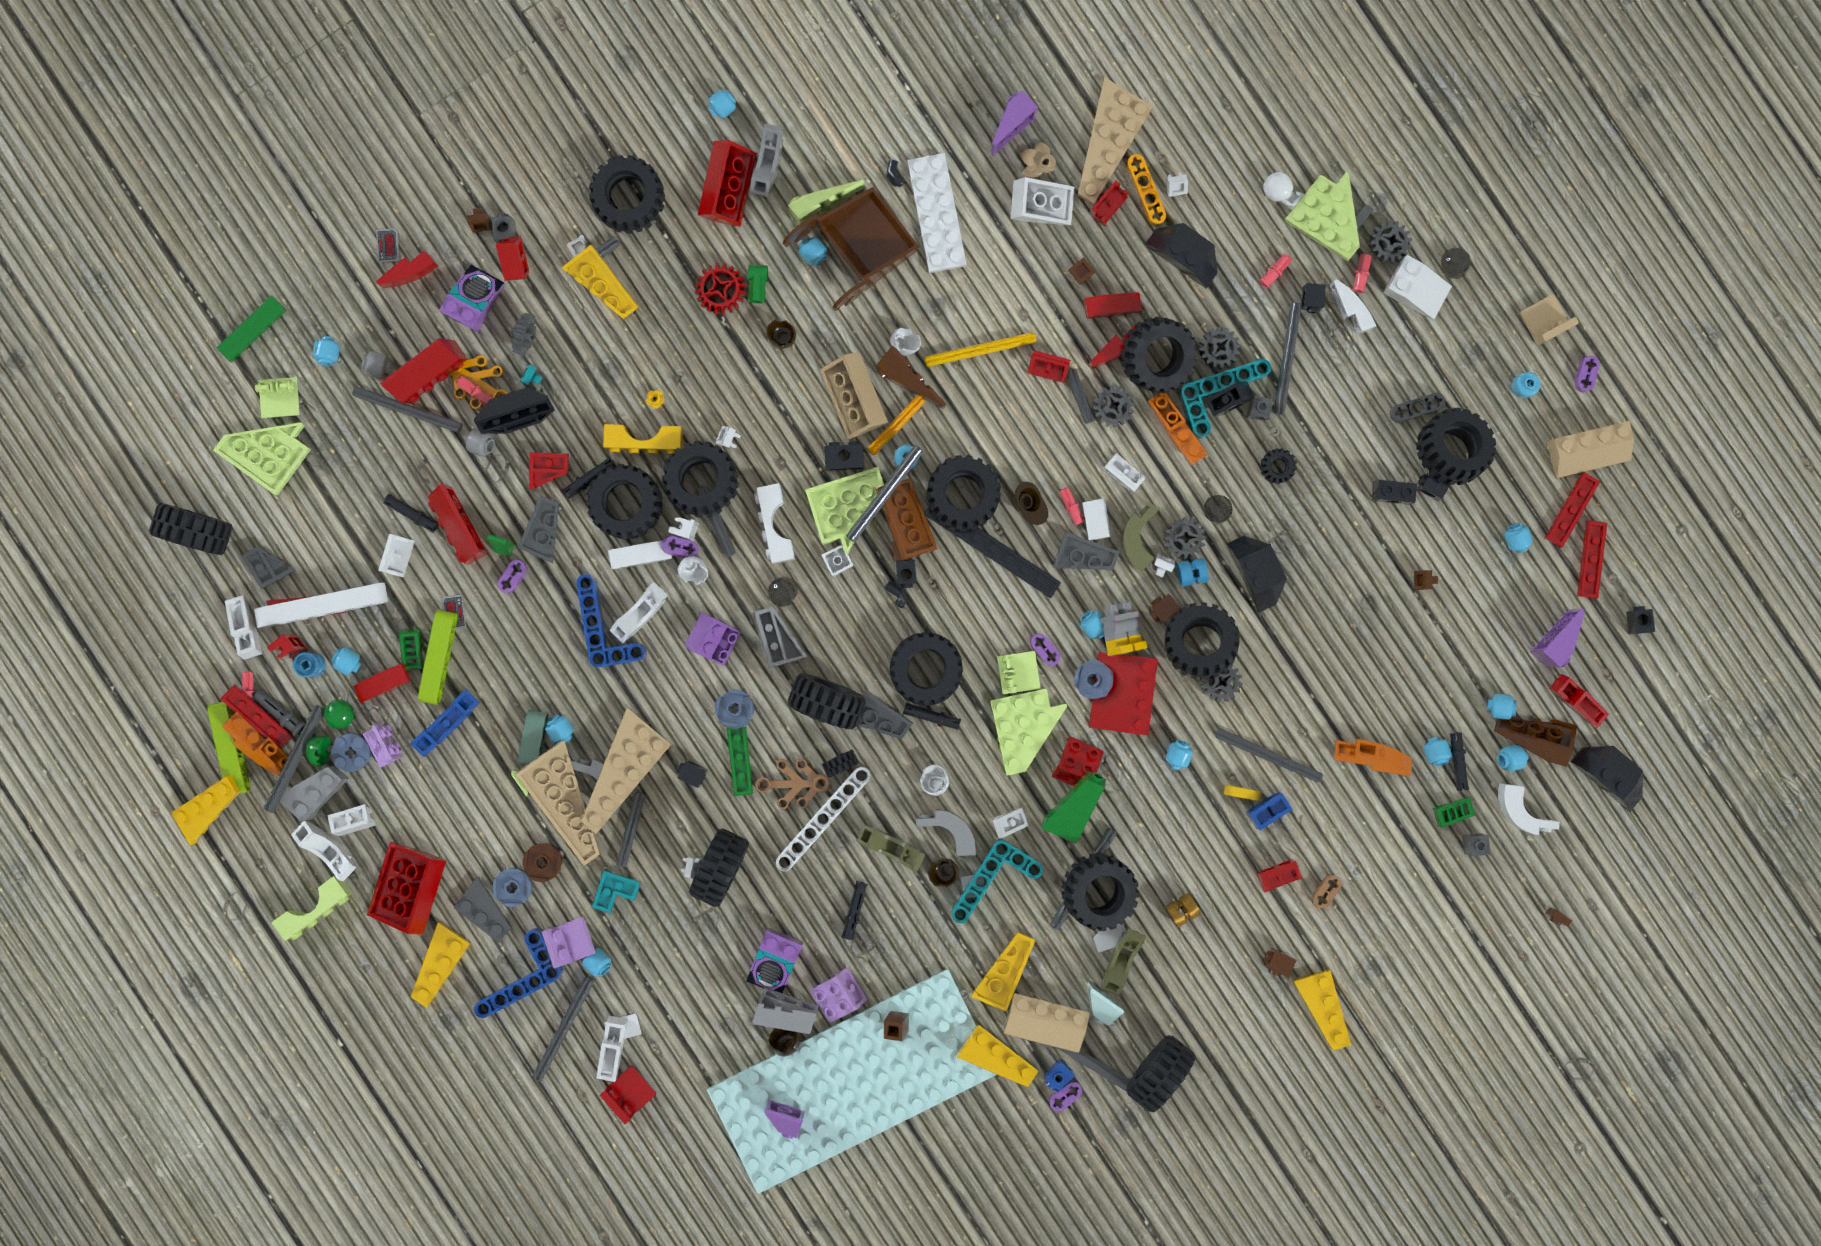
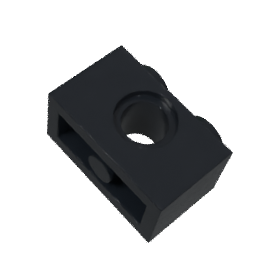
M1242 381L1236 382L1207 398L1206 401L1213 417L1225 415L1255 399L1248 382Z
M850 441L848 445H840V442H829V446H824L826 471L864 469L863 444H859V441ZM842 451H847L850 454V457L845 461L839 458V454Z
M1386 480L1374 481L1371 501L1413 504L1416 502L1417 484Z

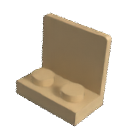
M1554 294L1520 312L1537 346L1579 324L1576 317L1570 320L1566 317Z

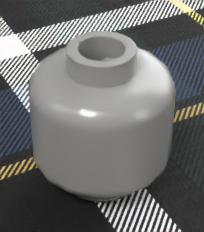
M370 351L367 355L364 354L361 369L364 370V374L367 376L383 378L385 373L389 374L391 362H387V355Z
M479 429L472 430L465 437L466 448L470 453L486 456L495 447L493 436L490 433L481 434Z

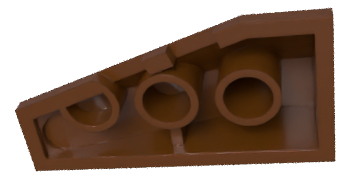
M894 346L877 363V368L879 369L877 373L884 380L887 378L890 382L915 395L921 396L942 409L946 407V403L930 385L926 386L924 384L925 381L918 372L911 370L912 367L908 360Z
M1511 717L1509 720L1496 719L1494 731L1548 762L1567 767L1574 750L1577 725L1560 720L1541 722L1540 719L1533 718V721H1525L1521 717Z

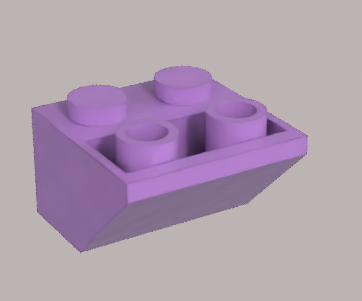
M701 612L684 646L724 666L741 631Z

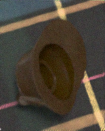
M1031 482L1020 483L1013 496L1015 510L1021 513L1029 523L1042 525L1048 519V508L1040 491Z

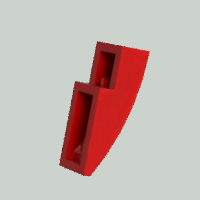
M424 250L411 262L404 257L375 282L382 288L405 285L426 276L439 267V265Z
M1139 292L1101 295L1084 299L1086 319L1108 318L1142 312Z
M1115 334L1088 366L1090 368L1102 366L1122 357L1120 351L1121 349L1124 350L1125 347L1122 342L1124 339H1128L1129 335L1126 334L1121 339Z
M399 664L369 677L353 687L360 703H364L412 682L406 664Z
M1560 674L1549 687L1561 701L1595 728H1598L1609 715L1586 690L1581 689L1568 676Z

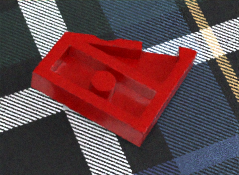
M529 453V489L537 488L569 473V454Z

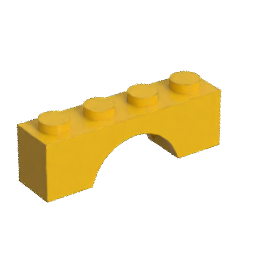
M604 424L603 447L609 450V453H620V450H628V453L639 454V450L647 451V454H658V451H666V454L675 455L674 450L678 447L680 450L683 449V428L681 426H661L656 436L649 440L640 441L632 438L624 425Z

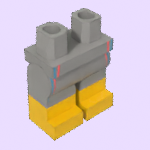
M1131 602L1120 603L1118 607L1117 604L1104 607L1106 617L1101 618V623L1104 624L1103 630L1108 656L1147 648L1146 641H1142L1139 630V612H1132Z

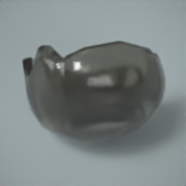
M1451 248L1445 251L1441 258V268L1451 279H1459L1465 276L1471 266L1470 255L1462 248Z
M1215 495L1206 500L1203 512L1205 518L1210 522L1221 524L1230 518L1233 507L1227 497Z
M786 576L776 578L768 588L769 600L779 607L790 605L798 595L797 584Z

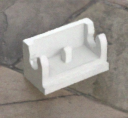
M1118 453L1103 468L1106 473L1130 493H1134L1146 478L1119 456Z
M1105 499L1082 502L1089 540L1110 538L1111 531Z
M679 517L675 518L682 525H679L680 529L670 527L668 532L693 541L699 523L692 519L689 521Z
M389 534L378 571L404 577L415 541Z
M364 804L328 815L331 834L342 836L375 826V820L370 817V813H372L371 808L366 807Z

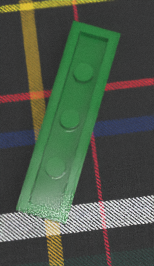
M271 295L216 348L232 363L287 310Z
M747 727L738 729L727 728L734 796L754 794Z

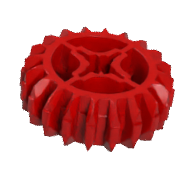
M716 263V269L709 265V272L703 269L704 277L699 275L697 277L701 281V283H695V287L700 288L695 290V294L700 295L697 297V301L702 302L701 307H707L709 313L713 309L715 315L719 314V310H721L723 315H726V309L733 313L731 307L734 306L738 309L737 301L740 303L744 302L740 296H746V292L742 290L746 288V284L742 283L744 277H738L740 271L733 272V266H730L727 270L726 263H723L722 268ZM718 275H725L733 280L721 281ZM710 279H713L712 288L708 289L709 291L705 293L707 283ZM717 282L719 283V285H720V286L723 288V290H724V291H723V293H724V295H725L724 297H723L722 293H720L719 290H718V288H717V287H718ZM736 285L735 294L729 300L727 296L728 292L733 289V286ZM720 297L724 303H714L708 298Z

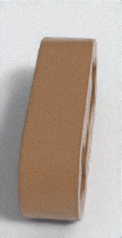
M1327 875L1312 895L1313 904L1318 908L1324 909L1328 907L1342 887L1341 879L1335 875ZM1335 879L1334 883L1336 884V887H1330V889L1327 891V889L1330 886L1328 881H1333ZM1326 892V894H1325V896H1324V899H1325L1326 901H1325L1324 903L1320 902V903L1318 904L1319 900L1317 899V897H1318V896H1321V897H1322V896L1324 895V893Z

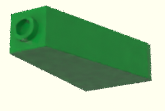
M1088 771L1044 817L1041 829L1077 844L1105 788L1106 779L1098 773Z

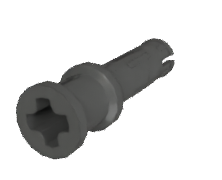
M259 690L253 696V699L279 720L280 725L289 729L294 737H298L301 734L306 723H302L294 717L295 714L293 712H287L265 694L263 690Z

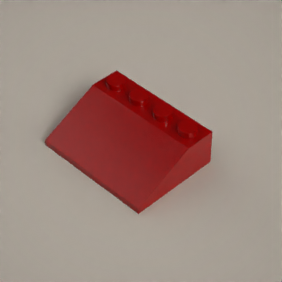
M1098 652L1097 661L1106 664L1113 672V685L1106 697L1092 699L1089 728L1148 736L1158 659L1123 654L1108 656L1106 652ZM1095 674L1094 684H1095L1096 682H1098V679L1096 678V676H1097L1096 674Z
M390 842L367 915L406 934H424L447 860L411 847Z

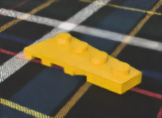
M231 775L224 777L171 813L190 846L197 843L198 838L209 829L210 824L220 816L222 810L227 808L240 793V789Z
M440 921L437 923L411 995L412 999L426 1008L429 1007L471 944L470 941Z
M1017 932L973 991L971 997L1007 1011L1035 939Z
M1325 970L1293 979V983L1300 992L1330 1048L1337 1050L1351 1046L1331 971Z
M980 1025L975 1027L956 1055V1058L1025 1087H1029L1039 1072Z

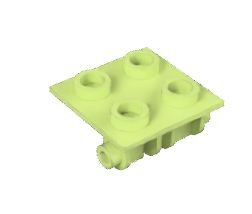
M297 377L258 380L259 383L255 385V390L260 395L261 418L300 415Z
M1035 651L997 656L1003 694L1041 689Z

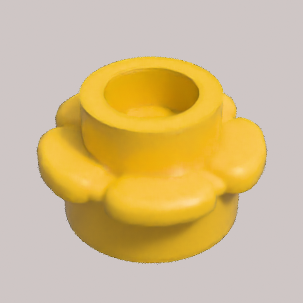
M651 390L646 395L647 405L652 406L654 409L659 408L665 401L662 392L659 390Z

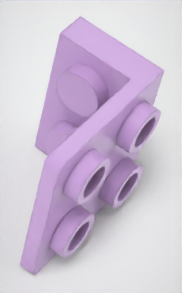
M386 723L374 724L371 726V730L363 733L380 768L403 757L401 746L398 742L394 741L392 737L393 731Z
M583 916L563 925L542 931L553 968L570 964L595 953Z
M848 967L842 969L833 978L810 990L830 1023L857 1010L867 1001L866 996Z

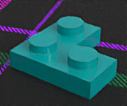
M604 870L592 908L611 913L616 896L635 901L641 881Z

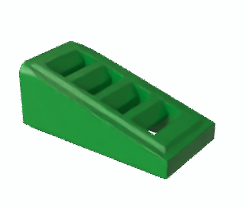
M488 535L487 540L495 553L509 557L512 555L515 545L513 541Z
M421 629L401 630L399 632L402 664H406L408 670L423 669ZM414 636V639H406V637ZM407 644H415V647H407ZM407 652H416V655H407ZM417 659V662L407 663V660Z
M1470 797L1432 808L1438 827H1445L1476 816ZM1464 803H1466L1469 813L1467 814L1465 813L1463 807ZM1456 806H1459L1462 815H1458ZM1450 808H1452L1455 816L1454 818H1452L1449 810ZM1443 811H1446L1447 820L1444 818Z

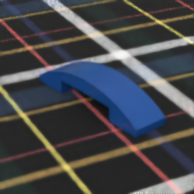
M467 689L452 702L453 704L410 743L423 757L427 756L443 742L480 703Z

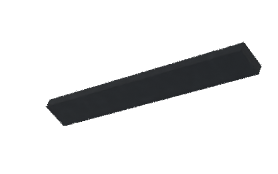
M929 508L924 512L927 518L1050 599L1060 586V581L977 527L976 530L972 531L967 529L966 532H960V529L953 531L947 525L942 526L939 523L940 520L932 516V511Z

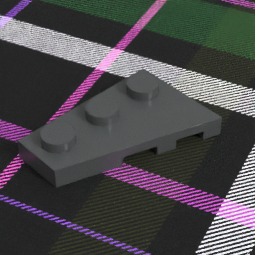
M542 495L540 496L517 548L553 563L559 503Z
M1065 532L1052 568L1113 570L1120 551Z
M866 690L862 695L865 697L866 703L858 725L902 739L913 722Z
M480 877L474 880L453 907L498 943L502 941L512 928L501 909L498 908L492 899L489 891L482 884Z

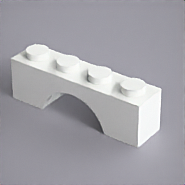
M778 483L758 487L757 493H754L756 504H760L761 508L758 516L760 523H764L765 530H762L764 542L767 541L769 549H765L767 560H771L772 564L795 560L792 541L780 537L773 527V516L776 510L784 504L781 485Z

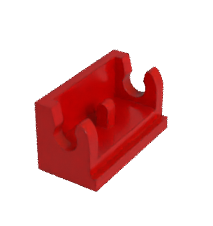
M1116 180L1093 206L1089 215L1105 226L1128 199V191L1126 189L1122 190L1120 183Z
M521 236L501 239L502 242H497L495 245L504 281L525 279L530 271Z
M1033 350L1027 374L1064 383L1071 360Z
M283 634L267 647L270 652L274 650L282 651L281 654H278L277 658H283L288 653H293L289 658H295L300 653L308 650L299 637L292 634Z
M1294 859L1256 872L1264 892L1302 879L1297 862Z

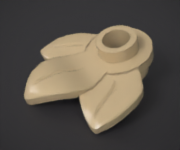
M1037 142L1035 149H1026L1020 153L1021 159L1027 165L1022 173L1024 177L1038 178L1042 173L1053 171L1056 166V160L1050 154V148L1043 142ZM1049 160L1047 165H1043L1044 161Z

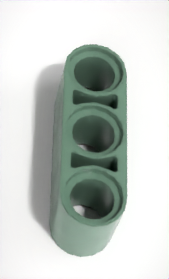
M528 710L518 757L519 765L526 766L542 755L546 735L545 727L549 719L548 713Z

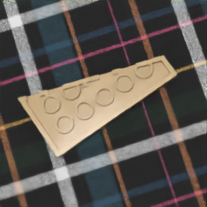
M1105 77L1077 195L1092 205L1097 201L1153 108L1152 105Z
M628 708L624 712L599 778L580 821L594 834H597L671 745Z
M563 739L520 769L515 775L581 863L586 865L600 855L593 832L580 822L586 808Z

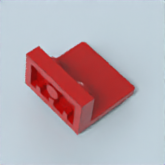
M1070 736L1067 739L1062 756L1053 771L1052 777L1074 787L1088 771L1097 773L1104 751Z
M631 1065L616 1078L615 1082L608 1085L599 1096L625 1125L657 1093L635 1067Z

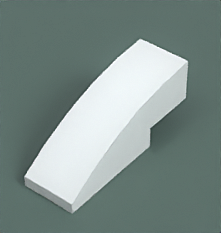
M1339 280L1333 281L1330 284V288L1342 318L1345 320L1351 317L1357 335L1376 327L1370 312L1359 297Z
M662 541L608 550L611 570L672 559V555H668L662 550Z
M242 595L226 600L225 605L231 636L235 639L237 655L244 660L261 655L262 650L257 629L245 596Z
M614 1016L608 1017L601 1045L597 1079L616 1081L628 1019Z

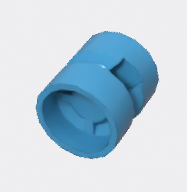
M1204 558L1195 559L1192 563H1189V561L1177 563V575L1181 587L1193 585V582L1197 584L1209 582L1208 568Z
M304 652L295 657L293 669L300 677H318L324 673L326 661L319 653Z

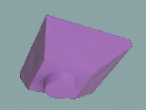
M768 1099L764 1113L779 1133H782L783 1137L788 1139L797 1138L805 1111Z

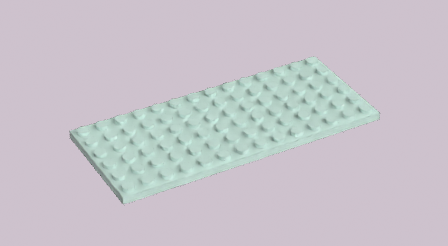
M947 968L801 1041L799 1048L793 1055L782 1057L775 1054L707 1088V1092L757 1194L997 1074L956 1058V1055L975 1029L976 1024ZM890 1011L909 1013V1032L903 1041L884 1039V1020ZM768 1099L805 1111L797 1138H785L773 1126L764 1113Z

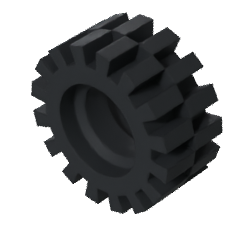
M1283 448L1269 451L1261 459V474L1270 483H1284L1290 480L1295 475V470H1297L1295 465L1297 461L1294 460L1295 456L1291 455L1289 450L1285 451ZM1275 459L1284 461L1285 470L1283 473H1275L1272 470L1271 464Z
M853 749L821 765L827 777L830 778L857 765L859 761Z

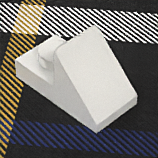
M1022 808L996 816L992 820L998 838L1006 837L1028 826Z

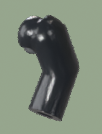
M890 159L886 178L894 187H902L905 181L896 171L898 161Z
M890 581L885 585V590L898 598L895 604L900 608H904L905 604L908 603V598L903 590Z

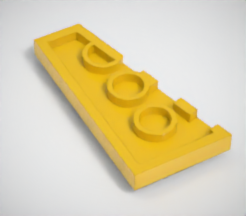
M589 245L561 267L565 272L573 276L576 281L590 290L593 295L601 299L604 304L621 318L625 319L639 308L638 304L593 245Z

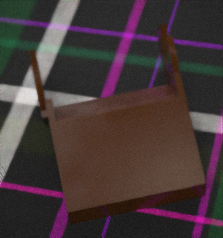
M873 187L820 217L816 214L802 222L785 237L782 243L785 247H788L793 241L799 242L818 224L819 232L826 235L861 280L859 284L849 289L834 303L832 307L834 311H837L843 305H849L864 291L868 290L912 256L919 248V245Z

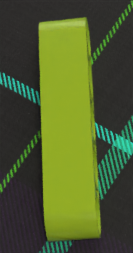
M437 610L435 613L418 693L419 702L433 705L440 704L457 625V613Z
M224 702L208 705V716L222 778L231 775L240 789L239 794L247 793L250 791V781L244 754L232 743L235 739L221 727L234 714V711Z

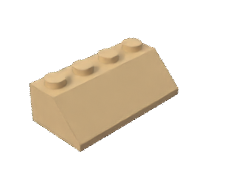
M860 352L843 355L820 369L848 440L888 423Z
M1630 421L1547 441L1555 477L1560 478L1630 461L1632 459L1634 437Z
M1015 993L1010 1002L1004 1034L1079 1053L1087 1030L1090 1013Z

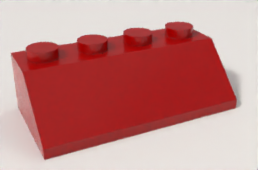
M730 140L714 141L698 216L713 222L741 227L757 156L756 152Z
M438 338L380 384L401 403L413 404L420 399V395L433 390L436 383L446 380L449 377L448 374L453 370L457 371L464 366L463 363L468 359L455 340Z
M443 483L427 496L430 501L428 505L432 512H436L438 515L437 522L442 529L445 528L448 534L446 538L451 546L454 545L457 551L455 555L459 562L469 565L488 555L454 489Z

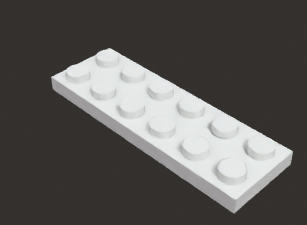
M945 153L907 160L929 273L965 267L967 264Z

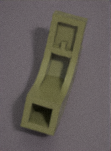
M1154 504L1150 507L1146 505L1139 512L1141 517L1133 513L1127 520L1122 532L1123 553L1129 564L1138 573H1141L1154 559L1144 549L1140 540L1143 526L1159 510Z
M864 824L856 841L864 847L886 855L916 872L925 856L916 847Z
M1127 929L1126 932L1122 933L1108 962L1101 989L1116 995L1120 994L1125 987L1131 964L1145 942V935L1131 929Z

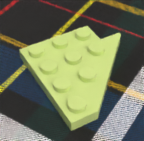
M1346 172L1337 184L1320 175L1285 218V222L1347 262L1360 247L1349 173Z
M300 422L227 434L222 437L213 451L271 493L278 496L311 449L296 439L305 424Z
M878 467L805 490L822 545L841 539L845 554L850 552L854 542L849 540L846 534L877 495L875 489L884 486Z
M1046 688L990 700L1006 776L1022 773L1027 770L1067 708V704L1050 707Z

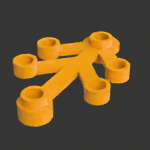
M482 355L465 361L462 368L449 373L453 377L454 396L458 399H464L467 396V392L456 385L460 375L475 385L479 384V387L492 395L493 398L508 394L505 390H496L481 380L493 376L501 378L504 371L500 366L472 373L465 369L473 366L486 367L488 360ZM483 358L484 363L479 365V359ZM496 369H500L499 375L494 374ZM459 390H463L462 396L457 395ZM470 397V406L475 410L481 409L483 404L479 401V405L474 407L473 403L477 399Z

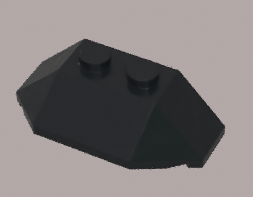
M1184 223L1155 229L1145 243L1147 248L1205 289H1207L1218 273L1215 245Z
M526 387L490 399L474 418V422L481 434H507L542 423L555 409L548 395Z
M1247 536L1239 537L1227 543L1226 545L1258 613L1275 606L1287 578L1271 544Z
M1615 746L1582 747L1570 761L1627 811L1631 812L1642 799L1643 770Z

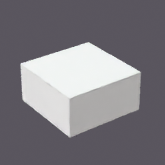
M843 545L822 554L832 577L854 566L848 554H845Z

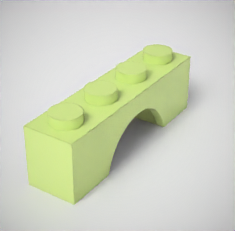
M333 876L318 887L319 902L311 913H301L291 909L274 920L272 925L283 940H296L303 935L302 930L306 927L310 929L318 923L317 919L322 915L325 918L334 911V906L337 904L341 906L349 900L348 896L353 892L346 882L340 881L336 876Z

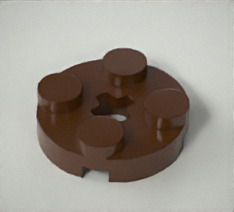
M538 843L532 846L523 857L524 870L532 880L537 882H546L555 878L562 868L563 861L560 850L549 843ZM542 857L548 862V864L544 865V868L538 863V860H541Z

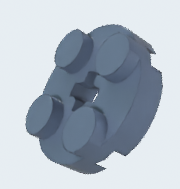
M1090 660L1077 669L1074 683L1082 696L1090 699H1099L1106 697L1111 690L1113 672L1103 662ZM1094 674H1096L1098 682L1092 685L1090 677H1094Z
M730 690L716 701L715 713L719 722L725 727L738 729L748 725L754 714V705L745 692ZM734 705H737V708L740 709L736 714H732V711L729 710Z
M356 733L344 734L337 738L331 750L334 765L346 772L361 770L370 761L372 751L365 738ZM350 747H352V750L356 751V754H354L352 758H350V756L347 755V751L350 749Z
M508 868L502 871L493 882L495 898L506 907L520 906L529 899L533 889L529 875L526 871L519 868ZM511 882H514L518 887L515 893L508 889Z

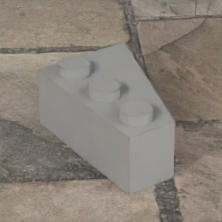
M773 607L753 613L768 669L807 657Z
M336 766L327 767L286 790L280 803L301 822H310L349 778Z
M764 988L752 1024L810 1034L819 1005Z

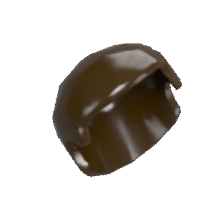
M775 319L767 326V338L773 347L786 349L795 343V328L787 320L778 321Z
M948 858L936 860L928 871L929 880L936 887L951 886L957 881L959 876L957 864Z
M776 1028L769 1035L768 1043L775 1054L785 1057L793 1055L797 1051L800 1038L795 1031Z

